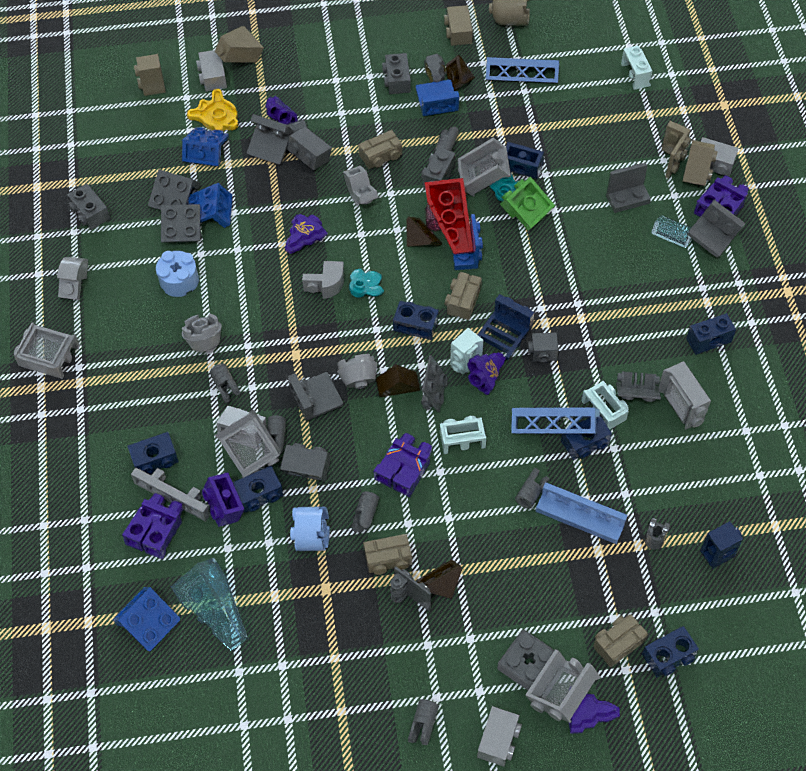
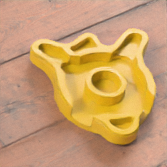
M220 89L212 91V99L210 101L202 99L197 108L190 109L187 112L189 120L199 121L212 131L235 130L239 126L236 107L230 101L224 99Z

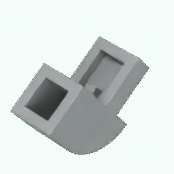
M358 166L343 172L348 191L356 205L368 204L373 199L379 198L377 190L370 185L367 171L363 167Z
M64 257L57 273V278H60L58 297L80 299L81 279L87 278L88 259L77 257Z
M324 261L323 274H303V290L311 293L322 292L323 298H330L338 294L344 284V262Z

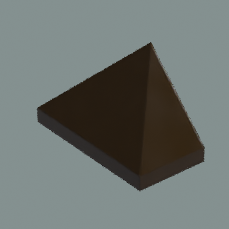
M457 55L446 64L447 78L451 80L454 91L475 78L460 55Z
M408 216L406 219L407 247L442 245V242L420 218Z
M451 559L417 579L416 582L425 584L430 589V593L452 599L462 567Z

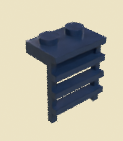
M499 294L495 299L494 312L477 335L484 342L507 353L505 357L509 360L514 355L517 347L519 348L522 340L526 338L529 330L533 328L535 312L526 306L514 302L511 298ZM493 322L501 326L502 328L518 335V339L492 326L491 323ZM488 331L489 333L507 341L513 346L510 347L485 334V332Z

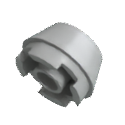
M213 314L203 318L195 315L185 321V326L182 327V337L192 350L197 352L208 351L220 343L222 325Z
M370 354L356 355L355 358L347 362L343 359L337 363L339 369L337 373L347 388L355 387L356 389H362L367 387V384L376 380L377 362L374 361V356H370Z

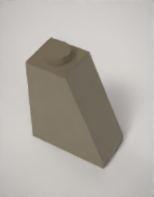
M241 26L220 37L215 53L223 62H258L264 47L245 26Z

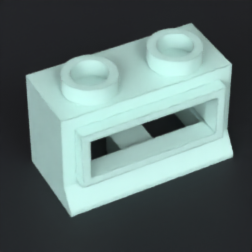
M639 46L625 48L621 65H631L632 69L629 72V77L635 78L633 89L651 86L649 80H651L652 69L642 49Z
M467 328L451 343L450 365L454 371L461 374L469 372L467 363L473 356L482 355L483 339Z
M602 381L592 388L583 391L582 403L585 404L590 401L593 408L599 409L600 415L605 419L609 429L614 428L627 419L628 405L624 400H619L616 397L613 386H607ZM599 394L603 395V397L607 400V402L612 406V408L616 412L612 413V411L599 397Z
M468 416L462 421L447 419L440 424V436L444 454H448L449 445L460 444L461 450L469 449L470 442L480 441L481 449L486 448V435L482 418ZM471 430H479V431H473V432H466V433H459V434L448 435V434H450V433H457V432H464V431H471Z

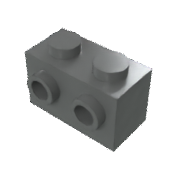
M407 53L385 55L382 70L383 74L387 75L384 76V85L388 87L389 94L411 93Z
M304 127L289 136L287 150L314 171L329 162L332 147L308 128Z
M438 147L435 153L430 155L429 165L427 168L424 167L421 174L423 189H425V182L449 179L455 168L454 152Z
M87 183L67 194L70 210L73 213L76 212L82 225L86 224L90 230L110 220L106 205Z
M293 443V446L286 445L280 470L287 475L326 482L331 456L324 448L314 447L313 449H307L305 445Z

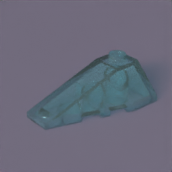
M215 558L197 563L171 586L182 606L187 610L191 609L198 616L197 620L202 624L206 623L212 629L213 635L231 651L248 639L226 575Z

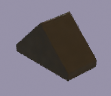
M397 364L376 378L379 398L420 391L416 371Z

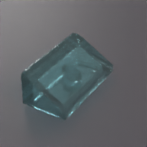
M662 215L655 221L651 232L655 236L684 248L692 240L687 235L691 227Z

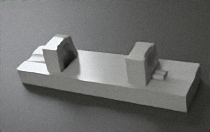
M135 468L131 473L134 484L153 494L162 495L170 503L172 501L181 503L183 510L205 522L209 518L208 505L199 501L202 495L200 490L195 487L188 494L175 489L163 482L166 478L165 472L158 468L152 475L138 468Z

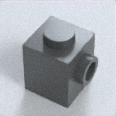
M557 332L532 333L531 341L528 342V354H532V362L557 361L559 350Z

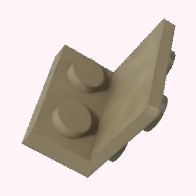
M672 121L666 127L661 149L671 154L665 176L668 179L672 173L675 174L680 166L679 162L685 160L688 154L686 149L691 142V138H689L691 129Z

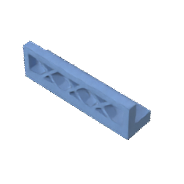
M487 57L486 80L558 83L559 60ZM490 66H499L502 72L498 76H490ZM513 66L517 67L520 73L516 77H510L506 70ZM528 67H534L539 73L534 78H529L524 71ZM546 68H555L554 79L546 78L542 72ZM505 73L507 77H502L501 75Z
M512 408V434H596V418H600V410L597 408ZM518 418H527L531 422L525 429H517ZM540 418H547L551 422L545 429H540L536 424ZM561 418H568L572 422L566 429H561L556 424ZM582 418H591V429H582L577 423Z
M546 482L536 507V512L614 544H617L628 516Z

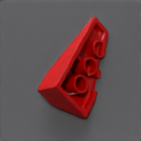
M463 178L425 182L427 203L453 254L472 253L473 244Z

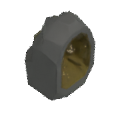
M438 54L427 56L424 60V68L429 81L432 83L444 80L447 72L442 57Z

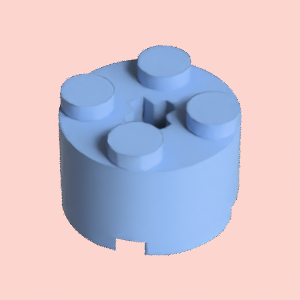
M166 251L158 260L156 273L159 284L166 294L173 297H182L187 295V292L196 289L199 276L195 260L190 253Z
M293 508L292 516L295 526L291 527L290 537L292 541H295V550L326 551L325 548H328L330 527L327 526L325 520L329 519L327 508Z

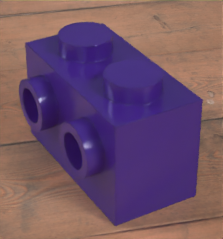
M229 473L208 477L202 490V495L210 506L212 519L216 520L218 527L238 522L245 509Z

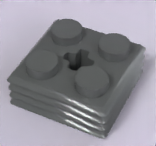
M522 630L498 662L497 669L526 690H529L555 650L526 630ZM525 659H532V663L525 664Z

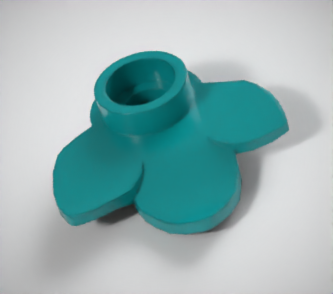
M511 174V177H503L489 185V187L495 191L496 198L503 201L501 197L509 190L513 192L515 190L514 185L517 182H515Z
M362 269L354 270L350 275V293L355 297H363L365 294L370 296L381 295L384 293V290L378 284L381 282L382 275L375 271L365 273Z

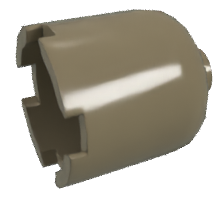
M493 0V3H489V14H493L494 21L499 25L528 26L530 9H526L527 1L530 0Z

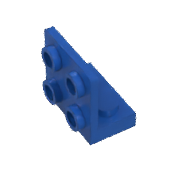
M451 80L416 85V92L423 116L459 110V93L454 91Z
M202 127L194 128L182 140V161L219 166L221 146L229 138V134L223 133L222 130L207 131Z
M216 183L190 195L188 205L200 204V223L213 218L224 228L230 226L232 194L223 186Z
M471 214L470 219L473 252L453 254L455 270L477 269L479 260H482L481 249H483L482 237H479L480 222L476 221L475 214Z
M144 587L112 621L117 626L124 627L147 651H151L180 621V617L151 587Z

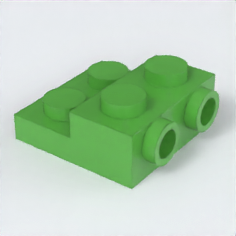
M531 177L525 181L523 179L519 180L514 185L515 190L513 192L511 190L506 192L501 197L503 201L500 203L511 218L516 216L527 230L536 225L555 206Z

